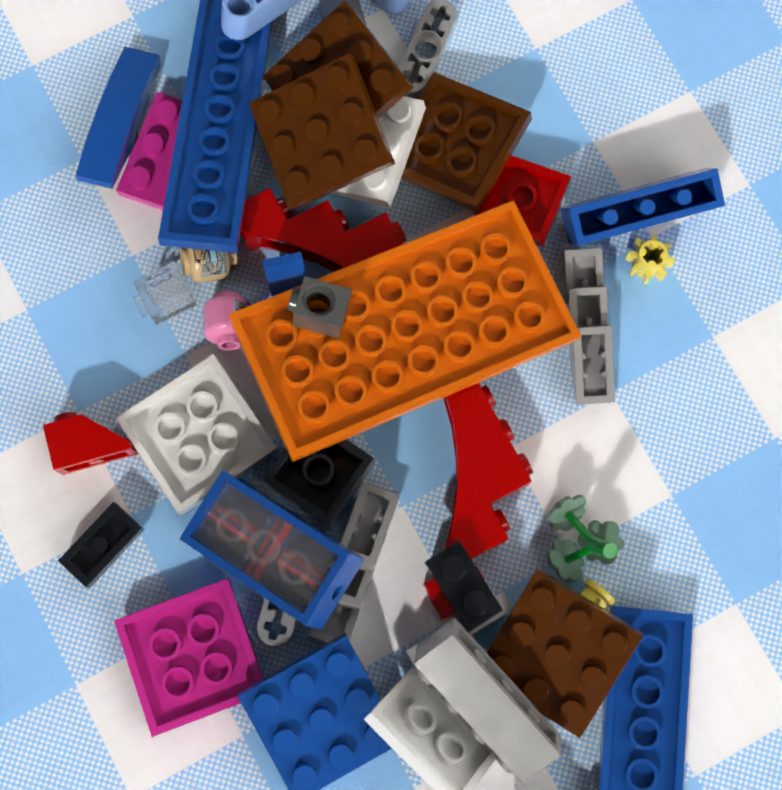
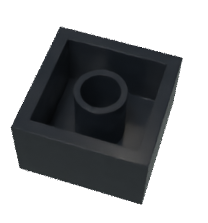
M343 440L294 462L291 461L285 447L262 480L269 488L331 529L375 465L372 456L348 440Z

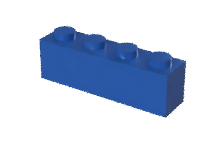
M705 168L560 207L568 244L580 246L725 206L718 169Z

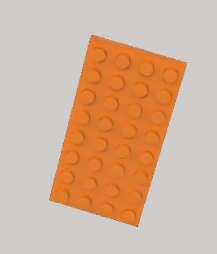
M514 200L318 278L317 280L352 289L339 339L292 326L293 312L287 311L293 289L228 314L232 328L292 462L578 341L581 337ZM320 300L312 301L307 305L314 313H323L329 309L327 304Z

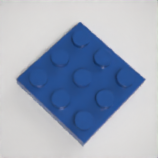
M346 633L246 687L237 694L288 790H320L392 749L364 720L381 701V698Z

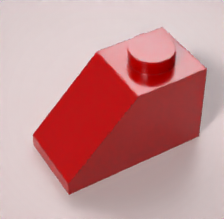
M76 412L56 415L53 417L54 422L43 425L53 470L62 475L138 454L130 441L82 414L77 415Z

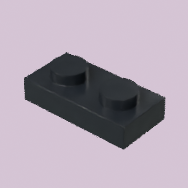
M113 502L58 561L86 588H91L145 529L117 503Z
M457 541L424 562L467 632L472 631L503 611L460 541Z

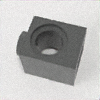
M304 276L301 289L293 287L287 311L293 312L292 326L339 339L352 289ZM320 300L326 303L329 309L323 313H314L307 305L312 301Z

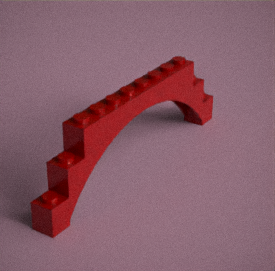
M271 188L245 201L241 235L250 251L259 247L288 254L301 251L303 259L316 263L332 272L403 245L407 241L399 222L395 221L392 223L386 212L345 232L349 229V226L340 209L334 211L328 200L292 217L284 198L276 199ZM479 383L443 398L451 425L456 458V491L452 522L445 549L460 541L471 560L505 543L509 539L506 534L510 530L507 519L500 509L494 511L491 505L529 486L532 482L529 475L533 474L532 467L523 453L517 454L510 442L515 438L509 424L505 419L499 421L492 408L496 406V402L487 385L481 387ZM434 578L423 584L441 621L455 614V611Z

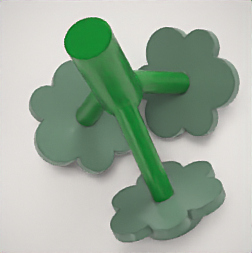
M580 494L573 498L566 496L559 500L547 515L548 520L551 522L549 526L553 531L559 529L568 531L574 527L580 533L578 543L582 547L578 550L572 540L567 539L563 542L555 540L552 542L553 550L549 551L547 555L548 562L556 571L557 576L561 580L569 579L572 582H577L582 578L581 567L584 566L583 557L586 556L590 561L598 559L603 564H611L616 560L617 552L624 547L623 539L618 537L620 529L617 523L606 521L601 524V522L593 520L589 523L587 529L579 521L586 512L584 508L586 499Z

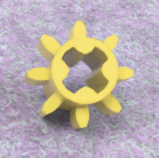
M655 234L645 243L642 239L637 238L633 243L636 251H628L625 256L626 261L632 262V269L629 275L636 274L643 278V284H647L650 278L654 276L662 281L667 275L664 268H670L675 262V259L668 257L667 250L671 244H663L657 241ZM644 257L646 259L653 257L656 260V262L651 260L647 263L644 260Z

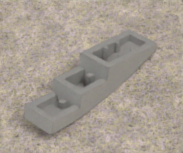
M603 249L562 250L565 304L581 334L578 341L569 344L575 404L615 402L612 325H609L607 286H604Z
M363 482L341 544L365 560L323 629L311 627L308 639L325 644L346 633L350 640L400 497L399 494Z

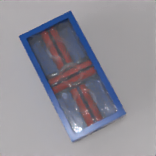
M224 470L217 477L179 538L303 625L323 629L365 560L243 479Z

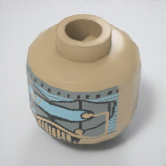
M179 247L184 276L190 275L195 283L224 280L230 274V266L237 265L236 253Z

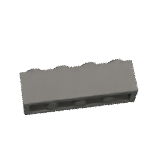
M455 617L417 645L414 665L418 676L426 684H432L442 694L446 707L453 714L457 715L459 713L469 724V729L475 739L481 744L486 743L495 752L498 763L507 773L513 772L524 783L561 757V737L558 731Z

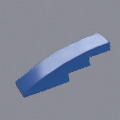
M124 47L111 73L89 130L76 172L77 181L113 189L138 138L137 125L149 103L148 90L160 68V55Z

